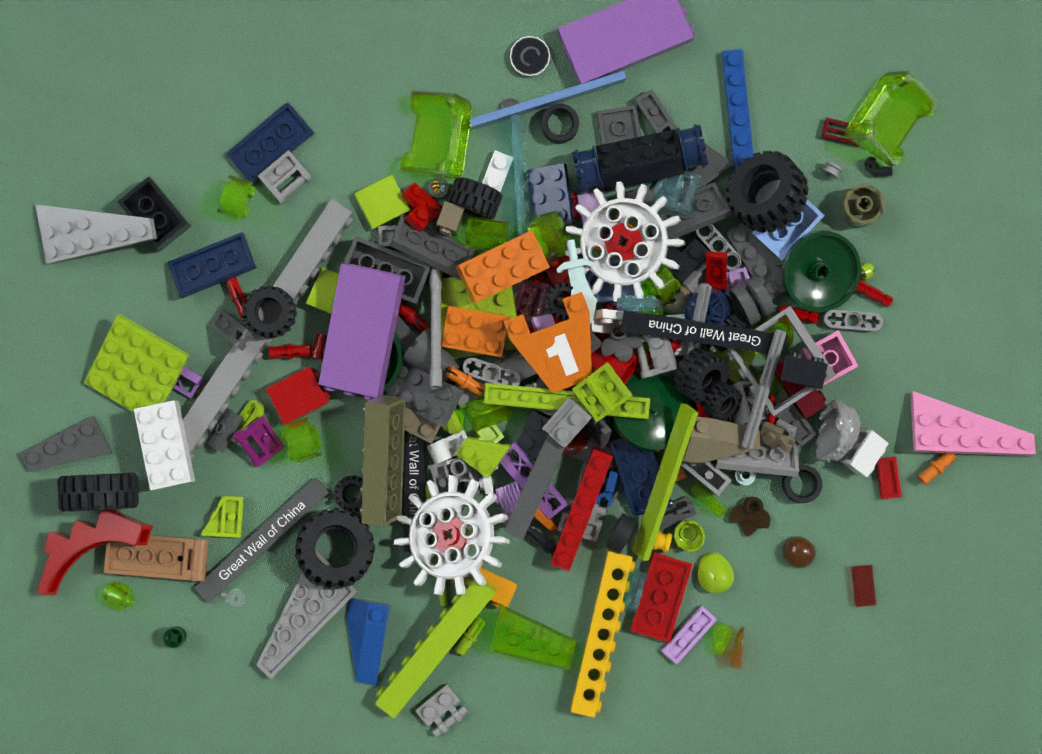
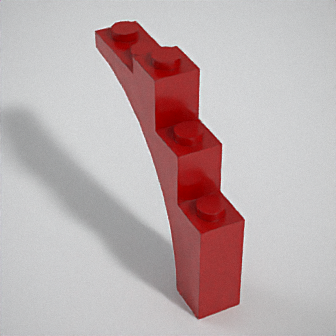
M110 509L101 510L97 518V525L89 521L76 520L71 529V536L63 532H49L45 541L44 552L50 555L46 561V567L40 579L37 593L44 596L56 595L61 581L70 567L81 556L95 547L116 541L135 546H147L153 526Z

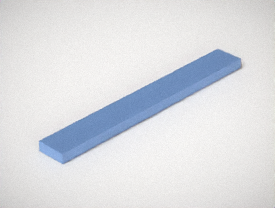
M623 71L471 118L469 124L471 130H475L624 83L626 75Z

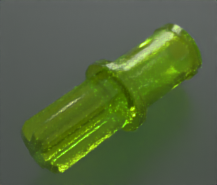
M699 481L690 489V492L703 503L702 505H706L716 516L720 517L726 512V508L713 496L714 493L711 494Z

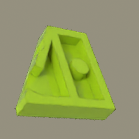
M467 437L455 454L488 479L509 451L511 445Z
M222 496L201 536L242 538L244 497Z

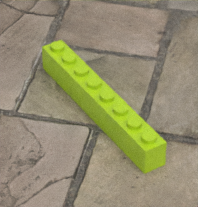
M471 576L464 584L466 595L456 594L451 600L453 603L449 610L445 608L439 615L441 619L437 625L433 623L426 632L428 635L424 641L420 639L413 648L415 650L414 654L411 657L407 655L400 664L403 666L399 672L395 670L388 679L389 685L386 688L382 686L375 695L377 697L375 705L394 719L494 596L497 588L487 580V584L484 586L479 585Z

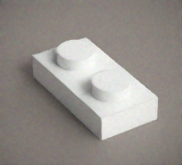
M495 150L482 183L495 188L501 193L514 157Z

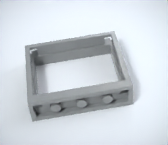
M791 306L755 329L764 331L786 317L811 356L823 358L824 363L828 364L824 383L836 376ZM727 347L729 350L726 353L732 363L737 362L740 367L738 369L739 374L743 380H749L752 385L749 389L756 397L759 383L736 348ZM806 386L775 407L767 398L764 411L767 415L771 413L772 416H775L816 388Z

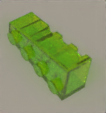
M501 604L489 651L570 670L576 639Z

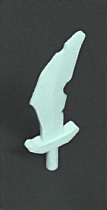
M568 240L566 242L570 261L561 264L557 268V272L562 273L568 269L570 283L573 287L571 296L580 292L583 293L590 311L591 325L595 314L597 298L594 297L583 266H593L594 262L578 259L575 240Z

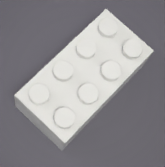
M174 400L134 409L150 490L195 482L179 401Z

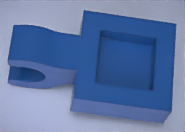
M609 471L606 474L602 486H605L603 493L598 495L597 504L600 503L602 497H606L608 499L607 506L610 507L618 473Z

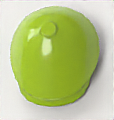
M457 404L446 427H442L447 432L455 435L463 430L464 415L459 404Z
M709 553L704 555L699 561L698 580L702 588L707 592L722 593L733 584L734 571L723 555Z

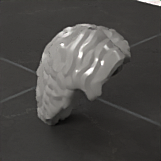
M832 400L820 412L819 420H824V423H822L818 430L815 442L818 446L816 448V458L819 461H827L828 463L832 460L837 462L847 454L848 450L853 448V445L858 440L861 426L859 415L854 407L846 405L839 400Z

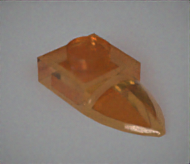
M744 627L740 628L732 650L728 652V662L731 663L732 668L741 669Z

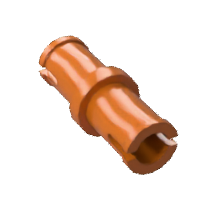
M452 365L447 369L452 373L445 372L446 378L451 379L459 384L461 389H467L477 397L483 394L479 390L485 391V385L472 379L470 374H464Z
M944 453L936 461H931L930 466L917 476L918 479L927 486L937 475L944 473V469L957 459L953 453Z

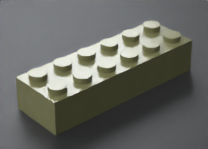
M381 395L365 402L363 408L365 425L362 430L364 436L362 456L364 460L361 469L363 485L361 487L362 506L360 508L362 524L385 527L397 520V516L402 515L405 397Z

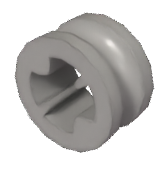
M827 161L825 163L826 167L822 169V172L838 179V173L842 172L843 169L837 164Z

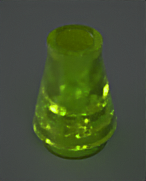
M718 623L717 627H714L711 652L723 655L726 646L733 636V628L731 626Z

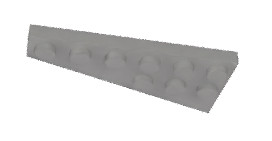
M36 205L46 264H54L157 239L154 220L151 218Z
M315 548L316 555H317L319 561H320L322 564H324L325 566H328V567H331V568H335V567ZM302 573L259 658L257 666L272 679L358 590L353 585L337 590L336 588L324 589V586L313 584V581L308 580L304 573Z

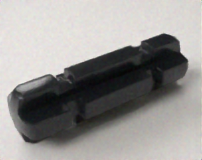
M530 524L526 533L528 535L527 538L538 547H543L542 550L550 554L554 550L555 544L550 540L548 542L547 538L537 529H532Z

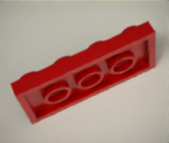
M653 552L630 631L670 643L693 566L692 563Z

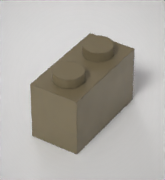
M444 202L437 222V227L442 234L448 237L458 235L465 216V209L455 204Z
M405 407V430L433 444L441 426Z

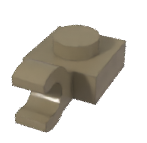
M766 421L760 432V442L775 449L779 445L786 453H790L796 440L783 435L784 429Z

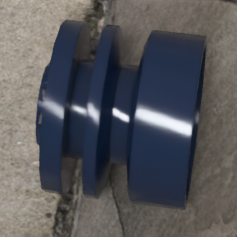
M711 289L707 308L710 314H706L705 322L723 324L728 318L733 316V302L724 291ZM698 292L692 294L686 301L684 307L685 319L693 320Z

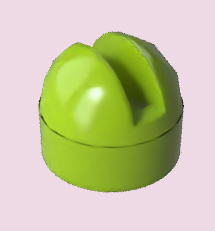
M870 263L862 264L860 277L864 281L872 278L875 274L874 266Z

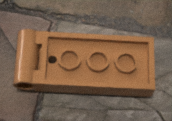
M150 535L147 546H135L121 541L110 542L106 544L104 573L205 581L209 540Z

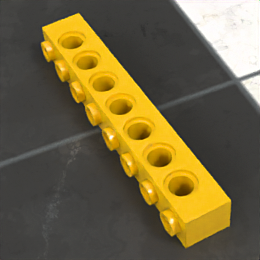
M607 551L570 711L572 713L595 718L596 713H600L602 701H599L600 693H604L607 681H604L605 673L610 672L612 662L609 661V655L614 653L616 641H613L615 633H619L621 621H618L619 613L624 612L626 601L622 600L624 593L629 591L630 581H627L629 573H633L635 561H632L633 557L630 555ZM617 568L623 571L622 578L618 580L612 578V571ZM612 588L617 589L618 597L616 599H609L607 597L608 590ZM607 608L612 609L614 612L611 619H605L602 616L603 611ZM604 628L609 631V636L606 639L598 637L600 629ZM602 649L604 656L601 659H595L593 657L594 650ZM591 669H597L600 674L598 678L591 679L588 676V672ZM592 689L595 695L591 699H586L583 696L584 691Z

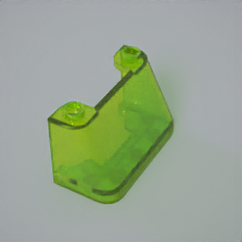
M910 71L887 72L878 80L847 127L845 134L851 141L887 165L897 166L902 162L904 151L899 148L918 118L931 116L939 101Z
M412 91L409 107L413 113L417 114L411 153H405L401 157L400 171L453 180L461 177L470 127L469 120L472 114L470 101L455 93Z

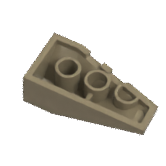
M697 417L682 462L702 464L759 450L760 429H758L753 448L747 449L742 447L747 426L712 418Z

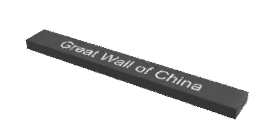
M314 478L205 578V581H201L195 587L197 592L207 603L213 600L330 492L317 478Z

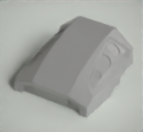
M460 457L428 466L439 493L448 492L449 475L457 477V492L465 494L471 479L478 482L480 479L478 471ZM480 483L475 495L481 493Z

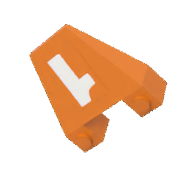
M582 292L562 299L569 318L568 320L530 334L523 314L504 321L511 343L552 393L579 384L592 374L590 311Z

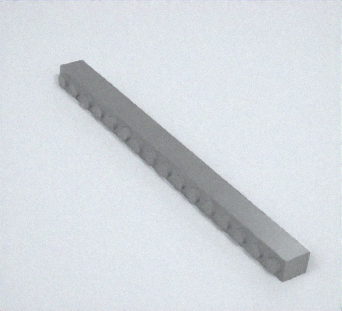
M333 199L330 200L273 285L286 291L293 298L296 306L298 304L296 303L300 295L303 296L308 290L309 286L307 284L310 279L314 280L320 272L318 267L322 261L325 263L329 259L332 246L339 244L343 237L341 233L345 228L348 229L354 221L352 218L354 214ZM265 301L259 308V318L266 324L276 322L281 316V306L277 301ZM253 332L255 335L252 339L249 338L243 351L233 345L183 419L191 463L195 458L193 453L197 447L200 449L207 440L205 438L208 431L212 432L218 424L216 419L220 413L223 415L229 407L228 401L231 397L235 398L241 389L239 387L242 380L246 381L252 373L251 367L254 363L257 364L263 357L261 352L265 346L269 347L274 338H265Z

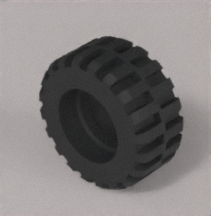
M763 151V154L758 152L753 154V157L744 159V163L738 164L735 168V173L731 174L729 178L730 183H727L726 191L728 193H726V201L730 210L749 229L761 233L766 232V230L774 232L776 228L782 229L786 227L787 223H792L795 220L794 217L797 214L800 215L803 210L802 206L807 201L805 195H808L809 187L807 186V179L803 175L804 173L790 157L778 151ZM774 180H780L778 189L771 198L762 203L755 204L756 195L765 184Z
M136 473L60 476L57 480L58 508L62 512L137 508L139 504L138 476Z
M333 508L330 511L325 509L319 514L315 513L299 531L295 546L298 567L303 571L304 576L308 580L313 581V584L317 586H324V589L336 588V590L343 589L346 586L349 587L360 580L368 571L374 558V537L369 531L368 524H362L359 515L355 516L346 509L345 511H340L339 508ZM327 531H341L347 534L353 541L354 555L345 566L331 568L319 561L315 551L316 542Z

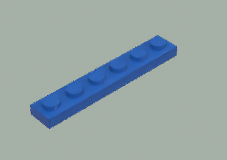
M742 49L722 51L734 172L738 164L744 163V159L753 157Z

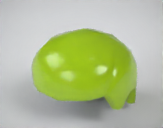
M688 519L681 521L675 527L673 537L678 547L687 552H694L703 546L705 533L698 522Z

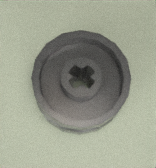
M756 275L745 281V288L738 284L729 289L731 298L748 327L751 328L759 324L761 320L760 315L768 319L776 314V309L769 293Z

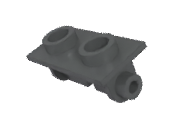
M689 496L673 502L672 507L666 509L659 531L696 515L695 507Z

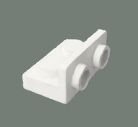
M595 310L593 322L590 325V332L610 334L614 326L621 325L623 311Z

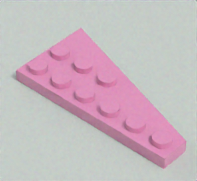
M914 391L910 393L914 452L1034 456L1036 454L1034 434Z

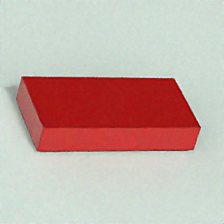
M896 456L880 458L876 463L880 499L902 497Z

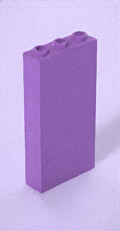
M625 0L559 27L557 32L579 85L618 73L692 42L693 35H695L692 24H688L686 21V10L683 5L680 6L678 0Z
M350 263L341 264L319 378V385L325 386L324 389L330 391L340 389L344 390V394L356 396V393L362 394L363 398L368 400L383 395L405 281L404 275Z

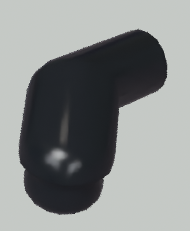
M873 156L867 157L864 162L866 170L874 177H886L893 174L892 166L881 167Z

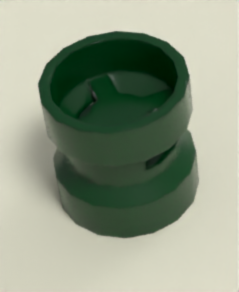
M180 626L168 629L163 635L164 644L169 648H177L183 645L187 639L186 631Z

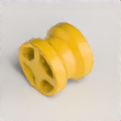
M658 531L652 550L660 549L664 553H668L672 534H663L661 531Z

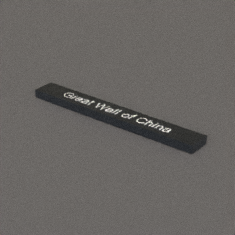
M623 310L620 331L762 353H769L774 332ZM787 334L780 354L782 356H785L788 341Z
M405 430L404 516L413 519L418 508L409 500L410 494L420 498L423 503L425 502V440ZM404 524V538L409 537L410 525ZM410 545L404 546V552H411Z

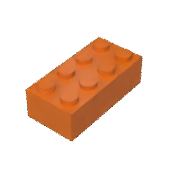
M531 230L455 268L472 304L546 270L550 266Z

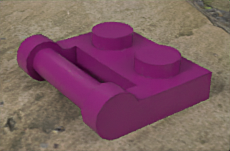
M263 415L243 430L236 431L232 436L235 442L240 443L251 458V463L254 467H259L285 448ZM252 435L263 450V453L257 454L246 438Z

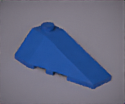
M357 598L350 599L347 622L356 682L377 685L391 604Z

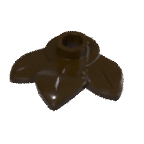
M751 496L745 499L742 505L733 508L730 513L729 522L740 523L742 532L745 536L749 537L757 530L758 526L769 528L770 515L763 509V502L758 497ZM751 503L756 504L755 510H750L749 505Z

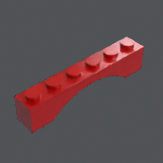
M593 447L572 507L551 557V565L570 571L613 454Z

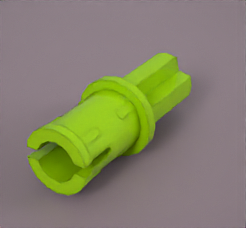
M477 616L454 648L462 656H465L471 645L477 641V636L485 625V621Z

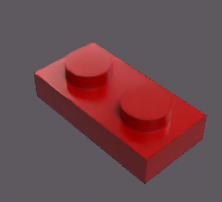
M707 251L706 283L710 284L712 289H727V252Z

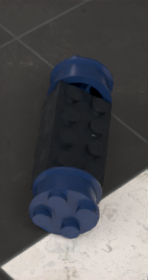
M694 124L692 128L683 130L677 127L673 130L596 146V151L594 145L592 149L580 152L578 149H575L572 152L574 164L578 163L574 167L576 177L581 178V180H578L580 192L586 193L588 189L597 187L603 190V185L604 190L608 191L616 189L617 182H622L624 187L683 175L688 171V168L696 166L705 168L708 165L706 153L703 154L706 151L704 138H699L703 137L701 126Z

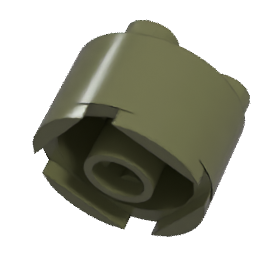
M867 183L852 187L844 194L840 203V211L843 218L849 225L856 227H865L880 218L885 209V199L882 192ZM859 203L866 204V207L864 209L859 207Z

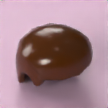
M802 536L789 538L785 541L782 548L783 558L796 568H806L813 562L816 556L814 545Z

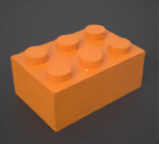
M448 306L441 347L504 357L509 336L504 321L511 319L512 316Z

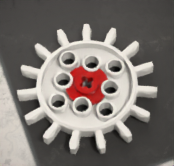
M622 182L616 183L617 199L606 202L603 193L599 189L593 190L600 206L591 213L586 207L577 204L575 207L577 211L587 218L583 229L567 226L565 230L572 235L581 236V247L576 248L577 255L582 254L584 259L594 262L593 266H583L585 275L592 271L598 277L591 289L593 294L596 295L601 290L603 284L608 282L615 286L613 301L620 302L622 287L633 285L637 299L643 300L644 292L641 288V282L649 278L652 279L657 287L663 289L665 287L664 282L656 275L661 265L665 264L669 268L677 270L680 267L675 261L666 258L668 247L685 246L684 240L678 238L668 239L666 228L678 224L681 221L680 217L673 216L663 221L658 215V211L665 206L667 199L662 196L652 207L643 203L647 193V186L643 184L638 188L635 199L625 198V188ZM613 209H618L619 217L616 220H611L609 217ZM631 218H637L638 225L634 229L628 227V221ZM654 226L657 233L654 237L650 238L646 235V230L648 227ZM604 228H609L611 231L607 239H602L600 235ZM623 237L629 240L628 242H626V247L620 245V243L623 242ZM641 245H646L648 248L645 256H639L637 253V249ZM599 246L602 253L598 258H594L592 250L594 247ZM568 250L565 251L566 256H569ZM618 255L620 263L618 266L613 267L610 264V259L612 256ZM632 264H637L639 267L636 275H630L628 271L629 266Z
M449 475L448 492L439 493L436 483L429 480L427 481V487L431 498L423 503L420 498L410 494L408 497L418 510L413 519L407 516H397L399 522L410 525L409 537L395 539L394 544L400 546L410 545L412 555L400 563L402 568H409L416 562L422 568L413 582L415 585L422 586L428 576L433 575L437 577L434 594L443 595L446 579L455 581L457 595H466L463 578L472 574L475 581L479 585L484 586L487 582L479 571L482 565L488 562L491 566L501 568L502 563L497 558L492 557L490 553L494 543L505 545L509 544L510 540L502 536H494L493 525L504 522L508 517L506 514H497L490 517L486 510L496 500L497 496L495 494L489 493L481 502L474 498L480 482L471 479L465 494L457 492V477ZM468 505L470 508L469 514L464 516L463 508ZM449 510L451 516L445 521L444 513ZM428 515H431L432 521L429 525H426L425 519ZM472 526L473 533L467 536L466 529ZM434 535L435 542L429 545V537ZM475 546L477 552L471 557L470 548ZM456 550L458 556L456 560L452 561L451 553ZM437 555L438 563L433 565L432 558Z

